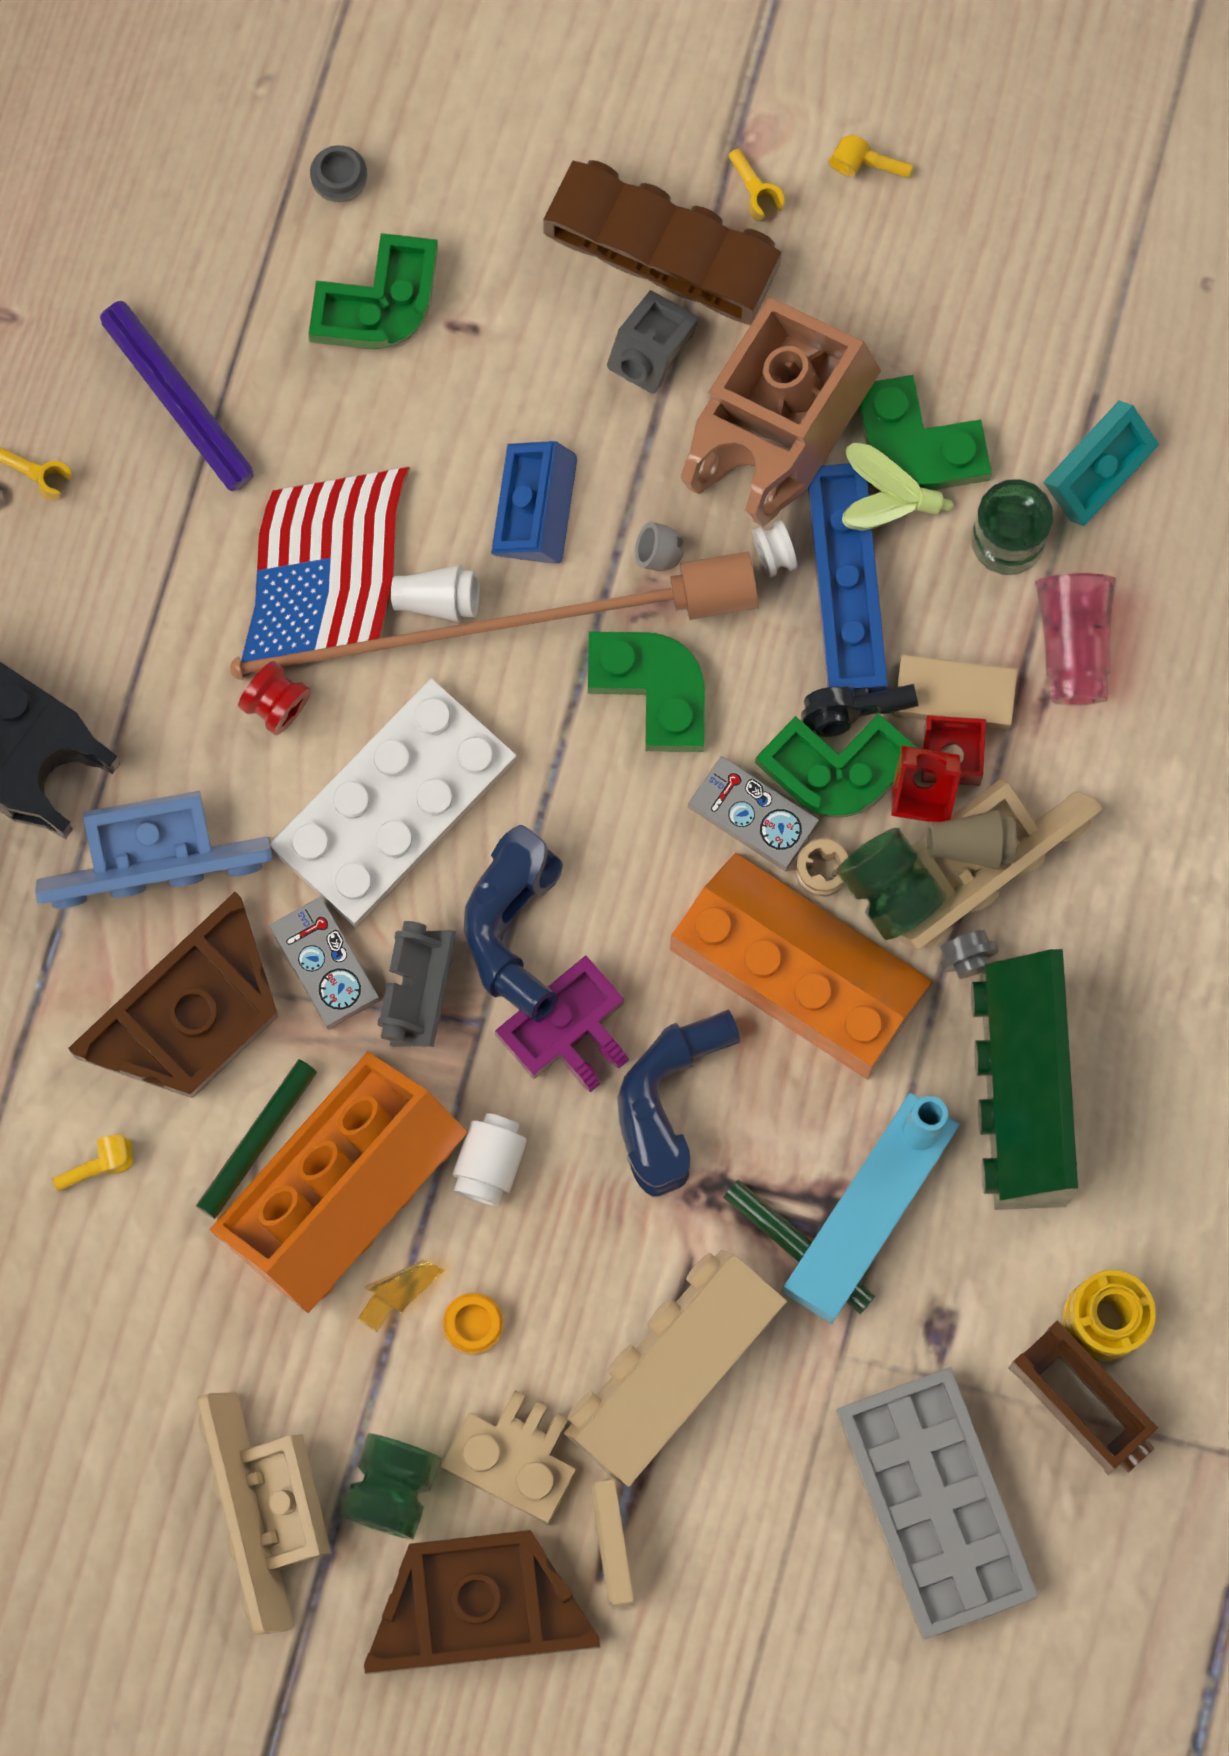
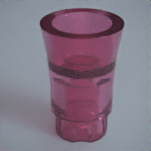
M1073 573L1048 576L1034 582L1042 616L1046 650V675L1051 677L1050 691L1051 700L1054 704L1077 706L1107 701V675L1111 673V618L1117 580L1113 576L1094 573Z

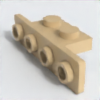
M999 779L951 816V820L998 810L1001 816H1013L1017 833L1014 862L1012 864H1000L999 869L996 870L946 858L929 857L926 843L927 835L908 848V851L938 896L894 930L898 939L915 949L929 948L942 942L953 931L952 924L968 912L980 911L993 903L999 896L998 889L1015 876L1022 877L1035 871L1045 861L1044 854L1061 841L1068 842L1082 835L1090 827V819L1102 810L1097 799L1080 792H1074L1034 822L1010 784Z
M233 1392L208 1393L199 1396V1429L203 1439L208 1444L215 1472L213 1487L217 1498L223 1505L229 1530L227 1537L228 1549L231 1557L237 1563L243 1588L242 1608L244 1614L251 1623L255 1635L291 1630L294 1627L280 1569L331 1554L303 1435H289L251 1448L238 1395Z

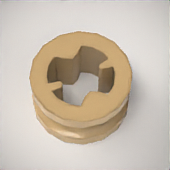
M818 839L809 842L802 848L797 860L796 876L799 884L805 891L814 896L826 897L835 894L843 888L848 878L850 867L848 854L840 844L830 839ZM818 854L824 861L834 858L838 863V866L833 867L832 876H835V878L826 881L821 874L811 877L807 869H812L813 860L810 858Z

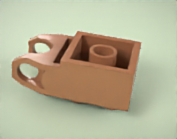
M768 297L708 392L711 399L696 421L691 449L680 477L687 488L697 494H701L709 486L721 480L728 471L737 466H754L756 471L751 481V492L745 511L751 515L753 522L763 527L768 524L783 508L806 491L879 376L881 369L865 342L772 297ZM705 460V462H704V467H703L702 471L699 473L700 467H701L703 461Z

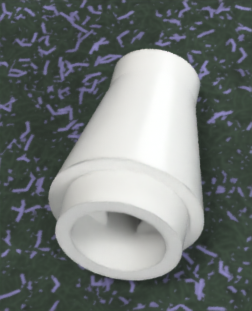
M462 565L393 577L391 601L395 611H410L461 623L464 617H476L478 613L480 598L478 574L473 570H464Z

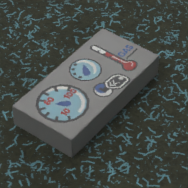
M722 756L688 803L690 810L785 872L819 822L817 818Z
M321 896L269 925L270 930L328 1030L380 1001Z

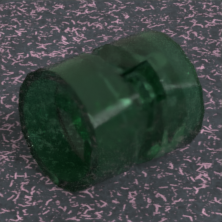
M1022 479L1004 480L993 485L983 495L971 532L972 549L978 561L987 569L1002 575H1018L1031 569L1041 559L1053 524V507L1046 493L1033 483Z
M896 827L864 843L852 852L836 870L837 875L854 899L867 900L868 904L865 914L885 940L894 939L910 931L931 916L946 900V893L929 869L915 867L918 854L900 828Z
M367 1433L357 1462V1467L364 1475L363 1481L352 1483L350 1488H348L339 1515L371 1529L414 1541L424 1510V1506L417 1497L418 1494L431 1491L442 1460L441 1457L392 1438Z

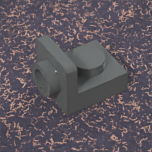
M650 290L618 329L607 362V368L625 380L651 394H655L662 385L669 364L695 333L700 317Z

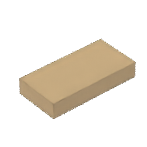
M901 654L897 687L914 684L919 707L895 711L893 716L926 720L927 715L986 719L987 728L1010 730L1018 669Z
M615 1479L594 1482V1486H591V1494L608 1605L612 1606V1609L633 1606L634 1599Z

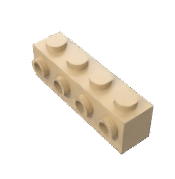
M720 1250L716 1256L708 1253L700 1259L686 1278L691 1284L676 1303L672 1299H668L655 1311L647 1323V1327L652 1331L637 1348L629 1345L620 1352L607 1370L612 1376L597 1395L592 1391L585 1394L572 1408L567 1417L572 1424L563 1434L616 1481L627 1487L633 1483L787 1302L734 1253Z

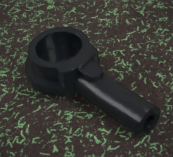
M914 684L876 692H871L869 688L854 690L850 686L818 689L805 697V709L801 713V720L812 731H816V734L819 736H838L847 732L850 729V724L854 723L861 716L875 713L886 714L919 707Z

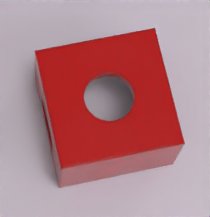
M927 715L924 725L923 749L941 752L947 745H957L964 753L963 761L960 763L961 775L958 785H981L984 774L986 719ZM923 768L922 782L935 783L937 776L934 771Z
M901 745L890 797L891 816L926 822L951 820L961 775L960 755ZM927 768L934 771L937 776L935 783L929 787L918 786L913 779L914 774L918 770Z

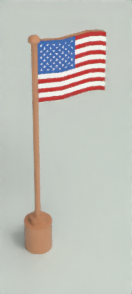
M410 467L272 490L266 504L259 532L255 606L242 659L237 657L231 662L230 672L236 679L244 680L243 674L260 671L270 661H275L281 667L673 599L676 611L687 609L689 620L758 609V595L749 551L682 562L680 563L681 575L670 576L672 588L380 638L394 577L397 511Z

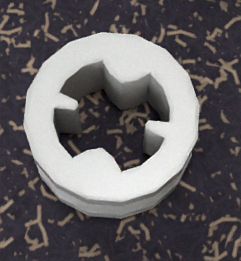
M782 520L773 521V527L766 531L760 526L752 529L753 540L760 562L769 578L777 576V570L781 567H786L789 571L797 569L795 551Z

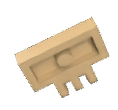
M515 1390L496 1426L468 1413L440 1467L444 1471L549 1525L576 1473V1468L551 1456L568 1423V1419L566 1416L558 1413L552 1419L547 1434L538 1430L537 1428L548 1408L539 1402L535 1403L526 1422L517 1419L516 1416L525 1404L526 1395Z

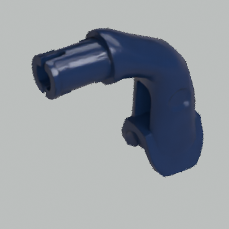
M518 825L505 833L491 854L493 861L475 885L465 906L463 931L486 992L495 998L502 996L532 1020L541 1022L554 1010L558 1002V996L523 968L524 963L522 959L507 949L502 939L511 921L535 894L543 896L555 886L562 873L563 863L560 858L547 849L546 843L526 826Z
M729 1009L683 1027H679L677 1022L669 1025L623 1078L617 1102L619 1124L628 1152L627 1161L638 1185L652 1197H660L684 1186L689 1178L690 1169L688 1145L683 1134L675 1135L660 1101V1083L680 1070L693 1067L692 1060L740 1043V1035Z

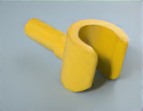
M848 135L842 138L829 159V165L834 170L848 177H854L862 164L906 178L910 177L913 168L912 164L878 154V152L871 150L869 144L857 135Z
M740 148L731 151L728 157L751 195L747 205L749 215L757 221L764 220L765 215L756 201L760 196L770 197L774 201L775 207L781 211L785 200L782 190L772 183H762Z
M0 447V463L37 482V490L44 499L54 501L61 498V492L48 487L44 482V478L49 474L56 473L64 479L71 481L72 473L66 464L56 460L46 462L41 466Z
M122 1134L97 1139L99 1159L87 1161L52 1178L56 1190L59 1192L91 1176L95 1177L99 1174H117L128 1171L133 1163L131 1140L125 1138Z

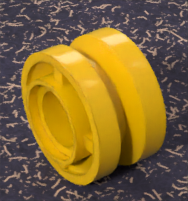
M1105 1270L1090 1276L1069 1294L1062 1311V1325L1095 1361L1100 1362L1119 1360L1136 1350L1149 1338L1156 1321L1155 1303L1148 1288L1137 1277L1119 1270ZM1098 1303H1108L1116 1308L1121 1320L1118 1330L1109 1329L1100 1322L1097 1316Z

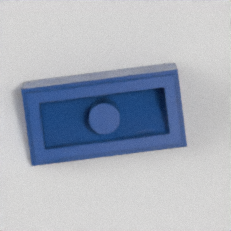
M557 441L507 444L491 554L498 557L543 563L562 562L577 464V456L574 452Z

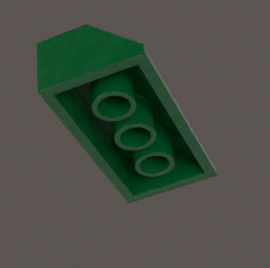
M1050 949L987 963L980 975L981 981L971 982L973 1017H983L984 1040H975V1070L977 1076H986L988 1099L978 1100V1124L980 1135H990L991 1158H982V1188L984 1194H994V1210L1066 1207L1078 1190L1063 949Z

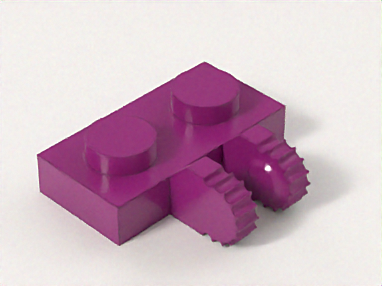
M585 955L548 986L557 994L558 1002L546 1019L541 1022H535L519 1010L495 1030V1035L533 1079L560 1058L579 1083L587 1091L592 1092L601 1084L597 1078V1073L587 1062H584L572 1048L586 1035H589L600 1049L599 1051L603 1057L618 1069L628 1062L629 1059L614 1038L601 1025L604 1020L624 1005L625 999Z

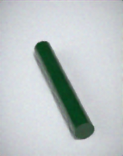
M300 1059L296 1061L196 1204L199 1210L209 1217L216 1219L318 1073L313 1067Z
M737 1180L723 1198L794 1259L800 1262L812 1242L740 1180ZM859 1282L846 1303L861 1315L876 1296Z

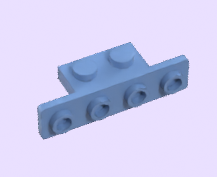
M200 790L83 812V819L93 869L37 879L35 893L38 904L51 902L53 908L61 909L85 903L87 901L86 895L110 891L111 897L114 898L129 897L144 892L146 890L145 884L168 880L169 886L172 887L188 886L201 882L204 879L203 874L226 869L229 876L247 875L261 870L262 863L272 860L269 837H261L211 847Z

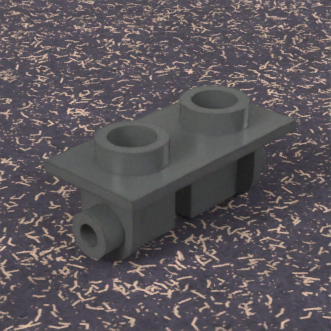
M404 921L402 931L395 932V944L389 972L400 975L403 979L401 985L396 983L386 984L381 1015L377 1022V1025L382 1027L381 1038L390 1041V1046L434 1047L448 972L452 961L456 931H426L427 926L422 923Z

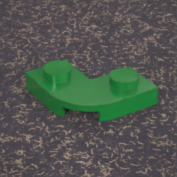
M381 233L373 287L316 280L308 333L309 342L363 349H383L395 346L411 337L423 324L430 309L438 254V240Z
M914 375L874 382L859 406L866 445H871L886 455L911 476L920 488L938 490L990 481L992 471L981 419L924 429Z
M589 631L588 694L646 695L645 751L704 752L705 684L701 668L693 654L678 641L662 634Z
M878 713L845 749L838 754L795 716L756 756L755 764L797 802L810 811L829 817H848L868 810L880 801L893 787L901 745L917 747Z

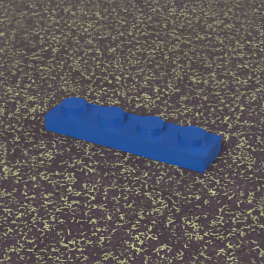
M850 463L822 465L808 486L827 687L850 686L854 690L869 688L871 692L886 690L888 683L872 529L864 531L850 529L842 522L843 513L852 503L869 496L867 480L859 475Z

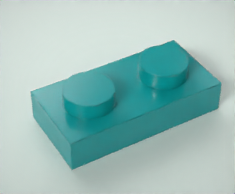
M1118 400L1043 483L1071 522L1085 526L1160 444L1135 407Z

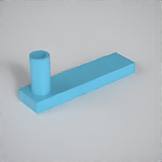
M912 1093L908 1094L781 1291L830 1324H833L960 1126L959 1123L948 1117V1109L941 1099L935 1096L918 1098Z

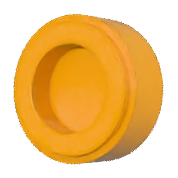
M480 1293L463 1294L455 1298L448 1305L444 1313L443 1329L445 1337L449 1344L460 1353L466 1355L484 1354L497 1345L503 1333L504 1325L501 1310L486 1295Z

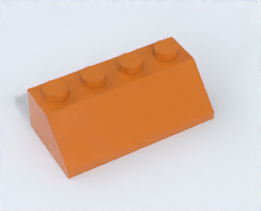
M736 852L705 885L671 935L670 950L867 1080L933 982Z
M367 1051L209 1230L280 1293L309 1313L321 1299L331 1292L337 1280L359 1255L368 1250L375 1237L396 1213L411 1201L414 1193L433 1171L450 1157L455 1146L468 1132L427 1089Z

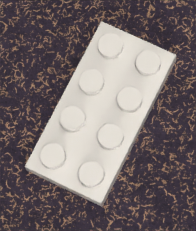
M430 678L270 843L271 850L356 929L516 763L517 755Z

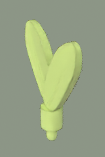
M852 443L846 447V455L853 469L865 480L882 491L852 503L842 516V522L846 527L864 531L900 519L914 510L938 514L940 510L950 511L953 508V502L949 499H944L941 492L920 488L916 481L902 468L871 445Z

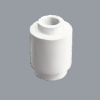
M486 1113L483 1122H470L468 1133L466 1134L453 1172V1176L457 1178L454 1188L455 1193L483 1204L499 1207L503 1194H510L527 1143L525 1137L517 1134L520 1124Z

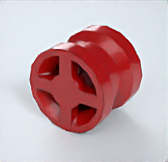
M270 661L250 681L239 699L238 707L248 715L257 714L264 719L266 729L276 736L285 731L302 711L310 697L311 689L302 682H291L284 676L283 667L275 661Z

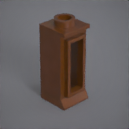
M1058 1320L1008 1367L1101 1465L1107 1475L1119 1465L1129 1473L1155 1449L1147 1438L1158 1427ZM1058 1358L1068 1366L1126 1428L1107 1447L1040 1377Z

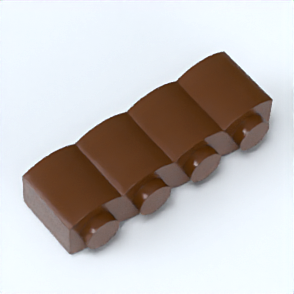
M572 160L543 219L544 234L575 251L595 256L625 273L648 279L655 285L677 296L700 302L707 308L727 318L748 325L752 324L780 267L782 252L774 247L775 243L769 236L754 229H745L743 232L728 229L722 225L723 220L719 215L701 206H693L691 210L676 206L670 202V196L655 185L641 183L638 187L624 183L618 179L619 175L613 168L602 162L589 160L585 164Z

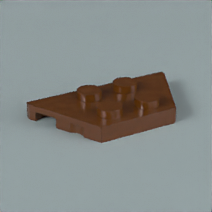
M234 891L68 1048L70 1053L78 1060L189 1098H193L279 1017L245 907L239 894Z
M531 1530L411 1543L407 1547L397 1580L388 1598L370 1652L367 1654L364 1662V1671L368 1675L600 1648V1638Z

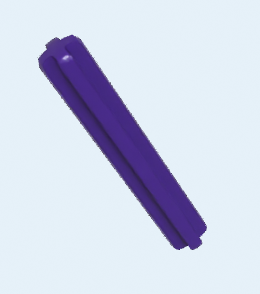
M117 301L110 307H107L100 315L102 326L226 488L230 491H236L246 485L254 477L252 466L127 303Z

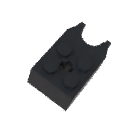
M0 662V812L15 822L46 828L54 834L67 839L73 830L70 826V821L57 812L50 800L44 795V785L49 774L58 766L68 762H80L89 767H98L113 774L121 763L117 755L93 737L77 712Z

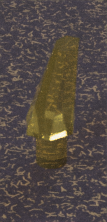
M423 1260L366 1285L364 1289L370 1292L372 1297L357 1320L371 1330L378 1332L393 1308L403 1312L406 1306L445 1270Z

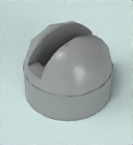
M654 522L646 523L638 535L635 546V559L638 566L655 571H666L676 567L683 558L684 553L680 548L683 545V539L676 530L667 525Z

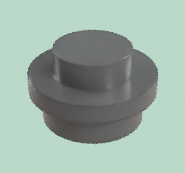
M340 145L328 147L319 152L311 164V183L314 190L328 201H349L358 196L366 185L367 167L365 161L357 151L350 147Z
M985 930L969 932L944 943L940 947L945 958L940 964L943 972L956 971L959 979L968 978L981 973L985 964L991 963L989 958L997 954L999 949L995 941L988 940Z

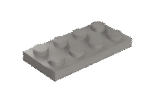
M951 1367L837 1408L836 1413L922 1641L1039 1597Z

